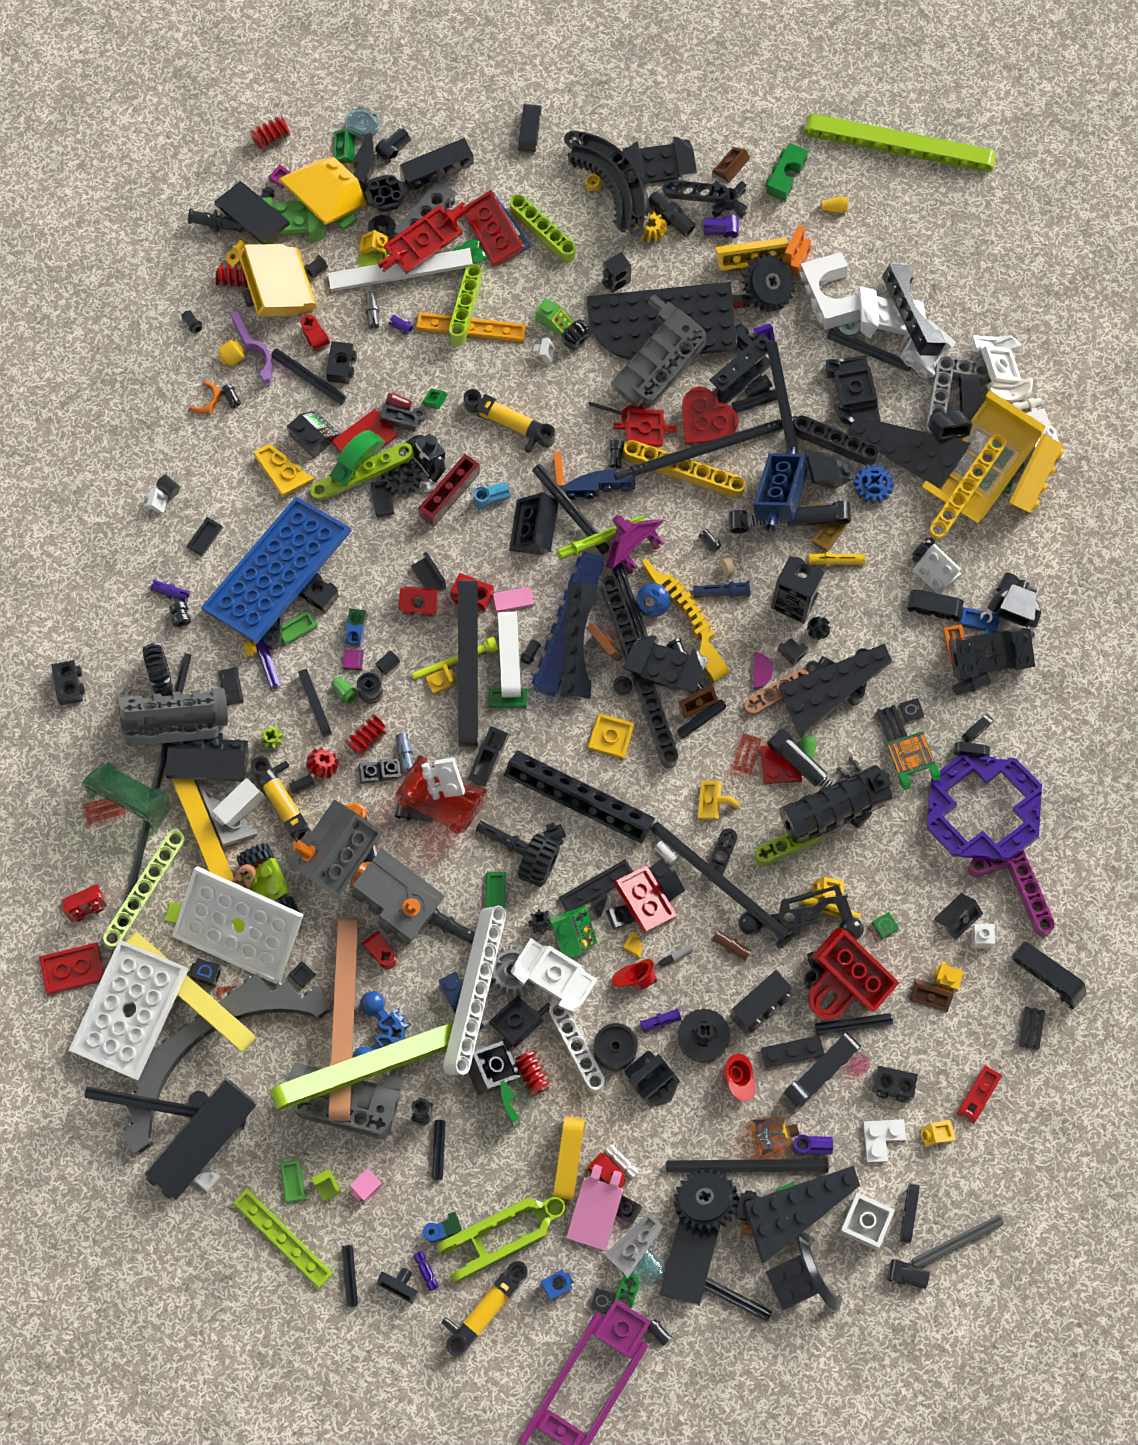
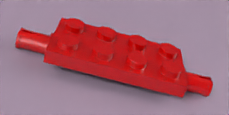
M463 202L451 211L444 210L441 205L437 206L384 244V249L389 255L377 263L380 269L383 268L382 272H386L393 265L398 264L405 274H408L462 235L463 231L458 226L457 219L469 212L468 207H464L465 203Z

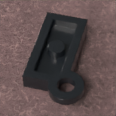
M383 404L379 422L415 432L418 421L425 420L426 412L422 408L408 411Z

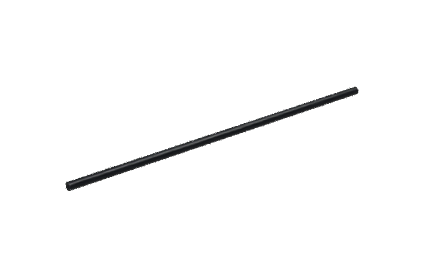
M184 654L175 692H181V694H183L192 656L190 654ZM162 743L125 900L138 880L167 760L169 743ZM132 902L128 904L129 909H131ZM120 919L119 926H127L128 921Z

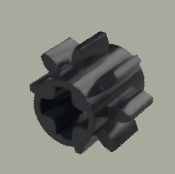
M813 617L807 625L808 635L818 640L826 638L830 633L831 627L828 625L830 622L825 617Z
M554 822L545 825L546 831L543 832V835L559 842L560 845L564 844L563 838H566V834L562 825H555Z
M538 909V912L535 914H530L532 920L528 923L530 927H533V933L538 931L544 935V932L547 930H552L549 925L548 918L551 917H549L548 911L544 913Z

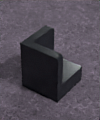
M790 638L786 643H780L777 651L794 666L807 654L808 647L804 643L799 646Z

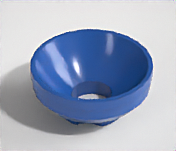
M649 583L639 590L636 603L644 615L658 617L668 610L670 596L664 586L658 583ZM647 596L654 599L653 607L646 605L645 599Z

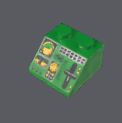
M586 906L548 918L558 950L565 956L571 958L580 955L598 943Z

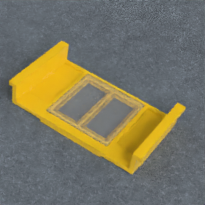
M991 390L971 420L973 426L970 435L958 438L960 441L971 443V446L942 489H938L928 481H925L922 485L923 489L946 503L989 439L994 435L1003 436L1006 440L1003 452L961 512L977 524L982 522L1035 447L1046 428L1045 425ZM998 440L992 442V445L995 448H1000L1002 446L1001 442ZM985 454L982 456L983 461H992L990 455ZM974 469L972 471L973 475L976 477H980L983 475L980 469ZM963 484L964 490L971 491L973 489L971 484ZM956 497L953 499L955 505L960 506L963 504L961 498Z

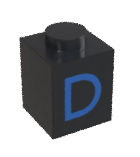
M197 958L196 963L193 962L190 968L191 978L193 981L216 987L222 967L220 964Z

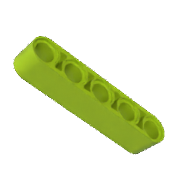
M517 194L510 198V212L520 223L563 262L569 263L575 259V244L524 196Z
M471 264L465 269L449 326V339L453 346H462L466 342L482 284V270L476 264Z

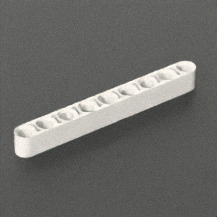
M501 906L484 908L479 915L443 1064L444 1071L449 1076L467 1074L471 1066L506 919V912Z

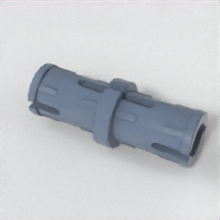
M399 733L396 735L399 749L397 754L401 759L402 771L409 773L415 770L412 760L413 750L409 745L408 733Z

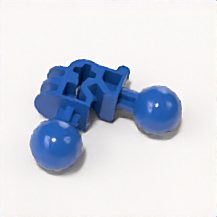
M369 991L361 997L360 1008L366 1015L376 1017L379 1021L377 1027L385 1034L378 1035L375 1038V1044L370 1048L366 1046L357 1048L353 1052L352 1058L405 1040V1030L411 1025V1023H404L405 1015H398L400 1008L388 1014L384 1009V997L376 991ZM394 1031L395 1033L400 1032L399 1039L397 1037L392 1038Z

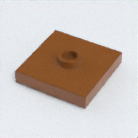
M592 623L587 626V630L615 661L623 658L612 645L614 641L608 634L604 635Z

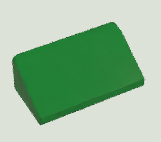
M348 128L334 132L333 157L340 163H353L355 157V134Z

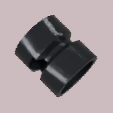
M367 672L358 678L357 689L360 699L367 704L377 703L383 696V688L379 676L375 673Z

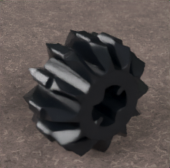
M579 319L564 330L561 334V340L566 347L575 350L588 340L592 330L587 322L585 323L584 320Z

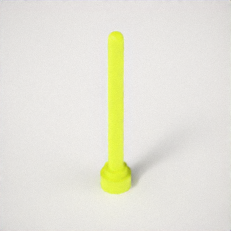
M494 636L486 639L487 641L483 645L478 646V654L486 651L493 653L499 650ZM458 655L413 672L411 677L416 680L443 669L444 665L448 667L458 663Z

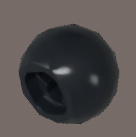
M819 968L809 970L804 977L805 987L810 990L812 985L825 971Z

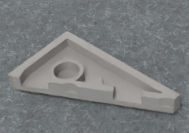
M203 785L198 787L222 847L258 836L257 830L250 828L243 818L231 827H228L226 824L222 826L215 819L217 815L213 812L221 802L213 796V793L208 788L203 787Z

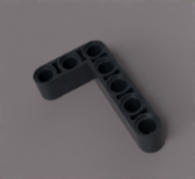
M846 1032L798 1081L795 1080L786 1088L779 1100L795 1114L862 1046Z

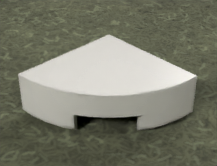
M204 1172L198 1174L193 1181L208 1193L221 1176L214 1172Z

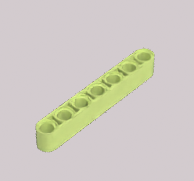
M172 830L167 834L103 936V944L107 949L115 950L119 940H124L178 855L184 843V836L180 831ZM177 837L180 843L174 845L170 842V839ZM162 853H166L170 856V859L163 861L159 856ZM155 869L159 871L160 875L151 877L149 871ZM141 886H147L149 888V892L146 894H142L139 892L138 888ZM135 902L139 908L137 910H130L128 904ZM120 919H126L128 921V925L125 927H120L117 924V921ZM114 935L118 941L110 944L106 939L108 936Z

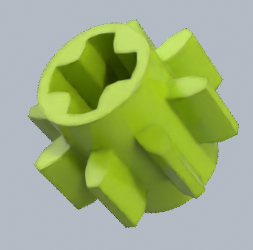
M268 726L266 731H261L264 738H261L260 742L266 743V750L269 747H273L276 750V746L283 745L280 739L284 735L283 733H278V727L273 729Z

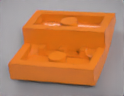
M798 225L785 251L786 263H788L789 269L792 268L791 273L795 275V278L799 277L798 272H800L801 263L806 262L811 252L812 240L805 238V227Z

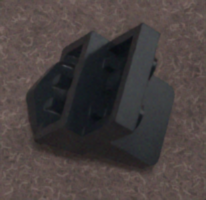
M651 1051L645 1052L625 1070L629 1083L650 1108L653 1105L657 1106L671 1102L677 1090V1084L681 1082L659 1054L655 1056Z

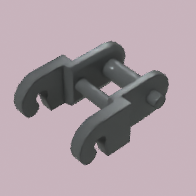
M852 756L849 757V760L855 767L850 772L842 771L840 766L837 768L844 777H851L855 770L858 772L862 771L859 767L860 763L857 760H853Z

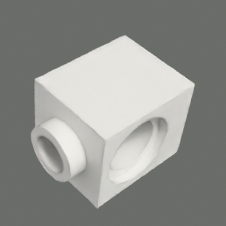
M994 924L973 925L971 928L972 949H992L995 944Z

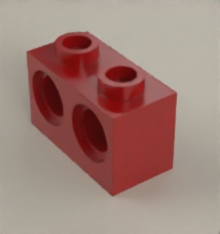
M459 573L450 591L451 599L458 604V580L477 579ZM477 580L478 595L485 596L484 599L478 600V612L481 610L486 612L493 597L494 586Z

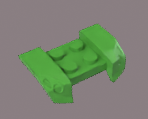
M272 197L262 198L290 222V225L278 235L309 233L310 243L318 242L324 238L326 225L301 201L272 202ZM274 238L267 244L274 245Z

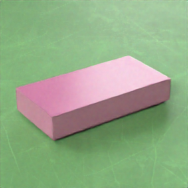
M530 587L493 593L496 613L534 606Z

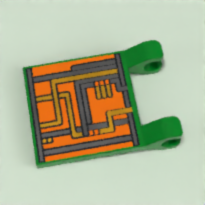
M923 731L886 742L903 790L910 789L909 774L929 769L933 781L940 779V771Z

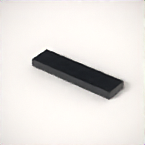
M624 859L558 898L566 912L577 909L594 901L603 893H608L615 889L614 882L634 871L628 861Z

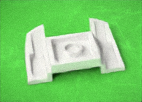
M859 287L860 331L870 339L876 329L904 335L902 347L906 346L911 336L894 301L877 296L876 290ZM913 300L917 309L925 318L923 302Z
M1010 335L1000 337L971 336L975 352L983 354V359L992 381L987 384L988 391L991 390L1009 403L1026 398L1032 392L1033 378L1021 380L1012 353L1022 345Z
M531 938L511 970V973L518 979L521 985L524 986L527 980L561 1000L558 1008L567 1009L572 1012L579 1010L598 979L586 973L582 965L553 947L543 946Z

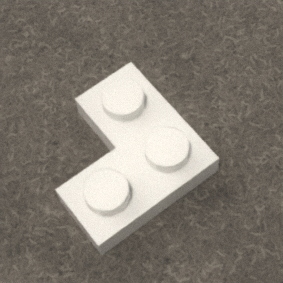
M904 1119L863 1122L867 1163L887 1162L886 1142L906 1140Z

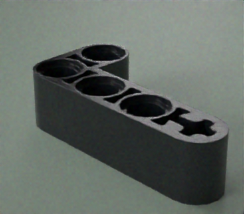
M1024 941L1012 954L1011 958L1013 961L1059 994L1060 1000L1062 1002L1065 1001L1070 1009L1074 1010L1086 996V986L1080 978L1030 943Z

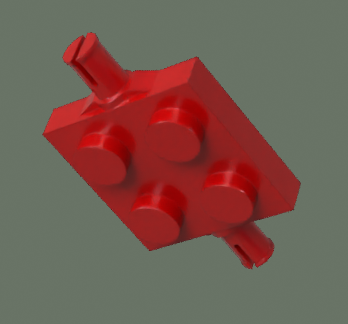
M627 408L625 423L614 422L613 429L624 430L626 442L633 440L652 447H663L665 432L676 433L677 425H666L664 410Z

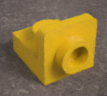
M376 230L362 235L359 252L367 254L376 250L385 253L384 244L388 242V236Z
M444 665L443 670L426 676V680L432 694L435 695L454 687L453 680H456L453 670H448L447 665Z
M822 877L814 881L812 891H819L838 884L843 894L844 881ZM833 890L816 895L814 898L822 899L825 896L836 894Z
M942 961L940 966L936 965L933 977H936V984L958 991L964 971L947 966L946 962Z
M950 1120L930 1123L920 1128L925 1147L956 1140Z

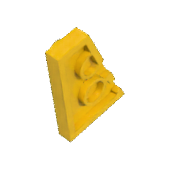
M271 444L253 453L282 498L314 481L313 476L303 472L301 467L290 462L284 454Z

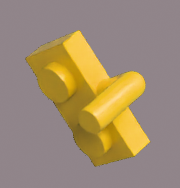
M719 780L701 781L698 808L699 820H718L720 804H729L734 809L740 808V803L733 797L721 796L722 783Z

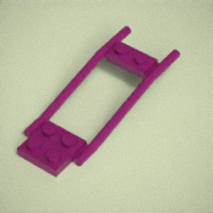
M617 1299L605 1317L595 1312L518 1442L525 1445L535 1428H538L562 1445H590L649 1347L648 1344L641 1341V1338L651 1321ZM591 1335L631 1360L589 1431L585 1434L547 1408Z

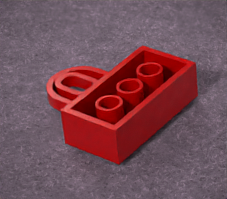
M836 927L811 956L825 972L810 988L808 1005L816 1016L823 1019L839 1017L854 1000L866 1010L875 1012L900 982L845 929ZM834 991V1000L825 1009H821L819 1005L820 1000L827 992Z

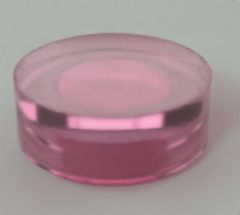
M856 1054L850 1060V1069L855 1074H865L870 1068V1060L863 1054Z

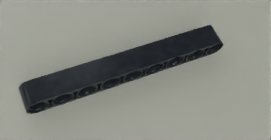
M458 580L459 747H478L477 580Z

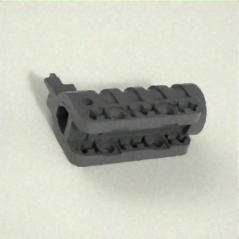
M655 294L651 296L647 303L659 312L658 318L663 321V324L610 383L623 398L636 408L642 402L650 406L657 403L706 346L705 330L683 311L677 309L669 301L665 304ZM683 351H689V352H690V353H688V354H686V355H685V354H682ZM660 378L666 379L664 382H658Z
M224 688L211 689V692L200 693V690H193L191 694L172 692V695L161 696V693L147 698H142L141 695L135 696V694L127 692V689H123V693H120L118 696L123 743L127 746L212 739L219 735L218 727L228 725Z
M294 1063L287 1082L321 1069ZM405 1065L391 1070L389 1075L385 1074L382 1085L364 1080L351 1085L350 1123L347 1121H329L330 1093L292 1107L296 1115L301 1119L377 1139H385L391 1133L404 1083L401 1076ZM321 1109H326L324 1114H318ZM361 1119L366 1120L365 1123L361 1125L357 1124V1122Z

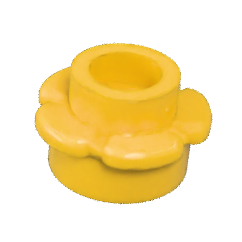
M590 174L585 180L587 190L597 191L601 188L602 179L598 175Z
M251 640L243 643L245 656L253 658L254 654H257L255 643H251Z

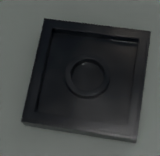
M517 995L516 998L489 1021V1024L516 1048L544 1020Z

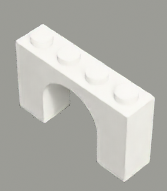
M842 252L801 263L800 272H798L800 282H803L805 285V293L811 298L812 309H816L819 324L822 323L825 330L860 320L859 294L842 299H833L824 295L820 290L828 282L847 277L848 265Z

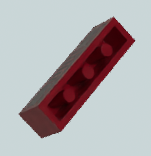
M464 454L418 507L419 517L434 527L480 474V464Z

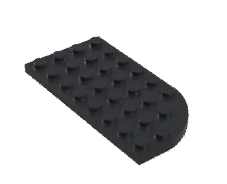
M731 282L587 296L588 319L593 335L606 350L618 357L631 360L663 324V321L658 318L659 312L647 303L654 294L665 304L669 301L705 330L706 346L700 354L737 351ZM683 351V352H682V354H685V355L688 354V353H690L689 351Z

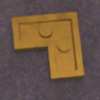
M816 524L821 529L812 539V543L828 552L848 524Z

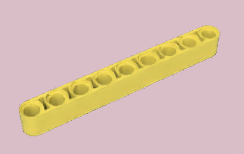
M137 931L125 941L168 959ZM187 975L185 976L177 996L239 1051L244 1053L257 1037Z

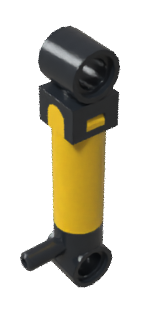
M469 389L464 393V407L468 412H477V416L487 421L490 419L530 438L524 448L525 452L530 453L536 442L542 447H550L554 444L555 429L551 424H542L497 403L495 398L484 394L482 398L481 393L476 389ZM473 399L476 400L475 403H470V402H469L470 400H473ZM549 434L550 436L545 438L542 435Z
M255 757L251 762L252 772L290 836L297 843L307 830L310 829L277 776L278 773L289 768V764L287 761H284L272 768L266 757ZM260 765L266 766L263 771H257V768Z
M514 1261L509 1264L507 1276L504 1273L500 1275L492 1288L459 1327L447 1317L442 1320L441 1324L453 1333L448 1338L446 1344L447 1350L452 1356L460 1357L466 1353L504 1304L518 1290L519 1286L517 1284L526 1280L528 1270L523 1262ZM515 1267H520L523 1270V1275L519 1278H515L512 1275V1270ZM455 1340H460L463 1343L460 1351H454L451 1348Z

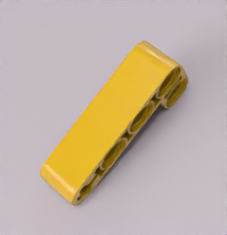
M565 1116L553 1197L574 1200L585 1119Z

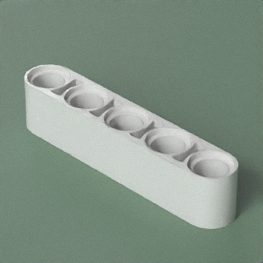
M517 611L498 612L502 698L521 697Z
M561 1001L554 1002L550 1006V1018L587 1089L592 1093H598L604 1087V1077L569 1010L564 1009V1013L561 1016L554 1015L553 1011L558 1008ZM566 1025L573 1028V1031L569 1034H565L562 1031V1028ZM574 1043H579L582 1045V1049L577 1052L572 1050L571 1046ZM587 1060L592 1066L589 1069H583L580 1065L581 1062ZM597 1078L601 1081V1084L598 1087H593L590 1084V1080Z

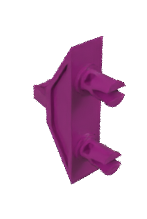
M616 515L612 519L617 527L615 530L616 534L613 537L605 567L614 568L620 562L628 574L633 573L632 568L637 569L638 566L631 559L629 553L645 538L649 540L655 550L660 548L658 543L664 544V541L655 530L665 520L653 519L630 522L629 520L625 521L621 515Z

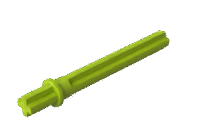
M638 516L629 521L637 522L645 521L643 516ZM611 527L577 542L572 541L569 545L558 549L556 555H558L559 560L572 555L578 556L584 550L613 539L617 527Z

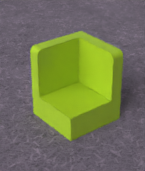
M330 1168L312 1177L314 1185L324 1202L342 1193Z

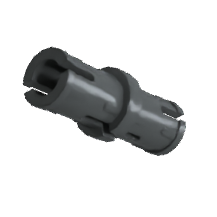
M370 291L365 293L367 305L365 313L368 315V328L370 329L373 328V322L375 328L380 327L378 317L380 310L377 306V294L372 291V298H370Z

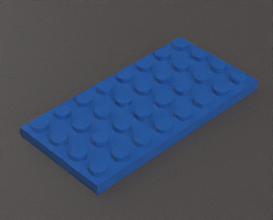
M295 497L202 605V610L257 644L352 532L351 528L302 499Z

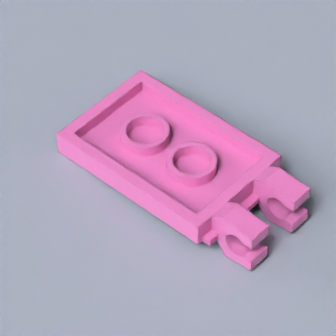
M595 1164L590 1178L586 1177L583 1180L566 1238L606 1250L623 1193L622 1188L618 1187L622 1173L614 1171L609 1185L599 1181L602 1166Z

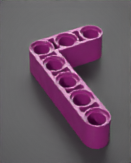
M1024 850L1018 854V858H1012L1010 861L999 860L1000 864H994L988 859L973 858L967 868L968 873L975 878L1008 868L1035 933L1041 937L1051 933L1055 923ZM973 864L981 865L982 870L974 869ZM1017 869L1024 870L1026 875H1019ZM1024 887L1032 888L1033 894H1028ZM1032 905H1038L1041 911H1034ZM1040 923H1046L1049 929L1043 930L1040 927Z

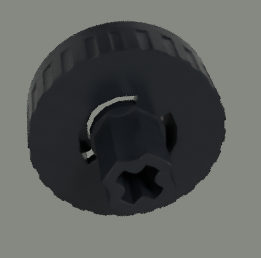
M697 1009L690 1012L682 1020L678 1030V1043L682 1052L691 1060L701 1063L712 1062L721 1057L726 1051L730 1040V1029L726 1020L718 1012L710 1009ZM706 1029L709 1031L708 1035H701L702 1031H705Z

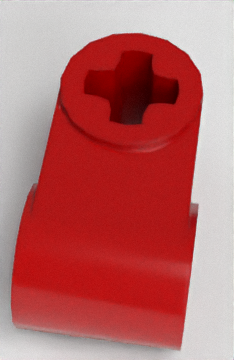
M313 315L303 316L301 319L302 332L309 345L313 347L312 350L315 352L330 344L326 332L321 328L317 319Z
M378 931L362 942L363 946L381 967L391 969L396 965L397 958L393 950ZM386 955L390 960H384L383 957Z
M600 1152L587 1169L592 1173L595 1164L602 1166L599 1179L609 1185L614 1171L621 1172L622 1175L618 1187L622 1188L625 1183L624 1173L606 1155Z

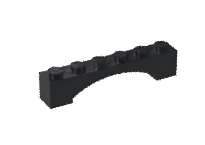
M889 264L883 273L882 279L919 355L939 356L946 341L941 331L935 329L922 316L912 299L910 284L914 277L909 266Z
M583 582L569 583L567 594L561 697L574 700L591 699L592 680H589L585 667L584 633L589 613L593 605L597 604L598 586Z

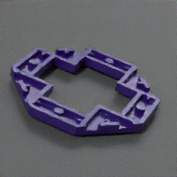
M961 754L940 770L939 780L933 781L931 778L927 830L953 857L1010 861L1039 838L1042 784L1016 758L996 759V757L980 756L979 758ZM973 771L986 784L1002 773L1025 797L1012 810L1024 823L997 844L984 831L968 842L944 817L957 807V803L946 792Z

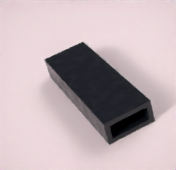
M225 1077L145 1170V1175L147 1176L145 1179L151 1185L155 1186L157 1184L162 1188V1194L168 1199L173 1197L177 1200L257 1106V1102Z

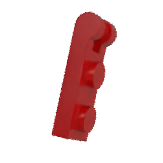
M985 1065L958 1109L957 1114L961 1117L964 1115L969 1118L971 1123L975 1124L1002 1075ZM969 1104L976 1107L974 1112L967 1109Z

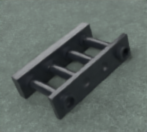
M761 334L710 378L709 381L716 387L712 392L717 396L718 403L728 404L770 367V361L766 357L768 354L766 343L771 341L765 335Z

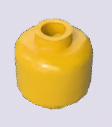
M230 339L218 349L220 354L218 359L224 366L228 364L234 367L245 357V349L237 340L233 341Z

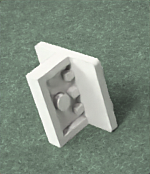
M935 544L928 549L913 569L938 594H942L949 584L961 576L959 572L961 570L960 567Z

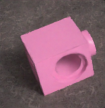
M368 1168L350 1185L353 1189L351 1194L358 1201L362 1199L365 1203L383 1186Z

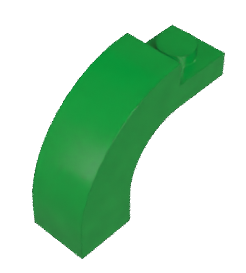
M370 430L361 432L342 450L336 459L338 462L329 476L341 485L347 486L360 464L366 458L377 455L385 440Z

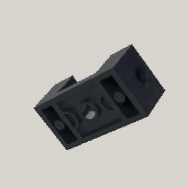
M789 556L776 581L771 609L805 624L818 599L819 593L816 591L823 580L825 572L816 565L811 566L805 563L799 557ZM804 573L807 575V577L802 578L798 576V574Z
M1022 627L948 639L953 675L959 679L977 677L980 673L1010 668L1019 670L1036 667L1031 630ZM988 647L994 650V654L990 658H987L984 654L985 649Z

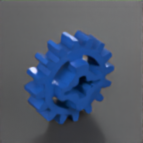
M868 464L865 470L860 468L859 473H856V480L853 483L854 486H857L855 487V492H860L859 498L864 496L865 502L870 499L872 504L875 503V500H878L879 503H882L883 498L887 500L889 494H892L895 484L892 481L893 475L888 476L890 470L884 471L883 465L877 468L876 464L873 465V468H870Z

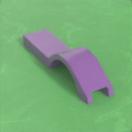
M238 311L231 313L232 321L247 351L259 352L267 359L266 365L260 374L265 386L269 387L273 367L269 351L263 344L251 339Z

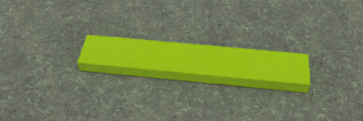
M247 1188L233 1202L319 1289L333 1276L334 1273Z

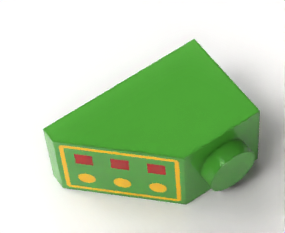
M547 298L542 301L535 311L536 321L560 336L574 322L561 306Z

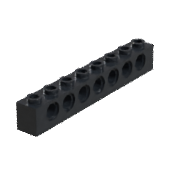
M519 750L509 760L504 773L505 777L641 844L650 833L655 821V817Z

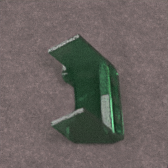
M106 762V764L101 763L84 778L81 784L91 799H94L96 795L105 798L147 821L154 833H157L172 809L165 792L160 789L155 791L116 770L117 767L110 762Z

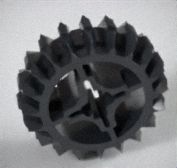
M150 643L143 646L142 653L153 691L158 693L170 686L173 688L162 645L160 643Z

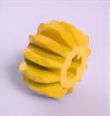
M654 211L650 215V225L647 226L646 224L645 233L641 236L642 240L647 238L649 243L651 239L657 242L658 238H663L667 228L666 221L662 219L661 214L656 216Z

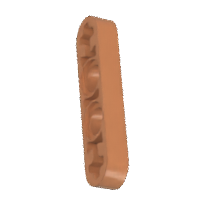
M797 670L749 697L744 703L745 712L749 715H757L782 701L783 698L778 686L791 681L790 679H797L798 675L802 677L809 673L806 670ZM766 693H771L774 695V700L768 702L763 696ZM758 697H760L761 703L756 705V710L753 708L749 709L750 702L756 704L759 701Z

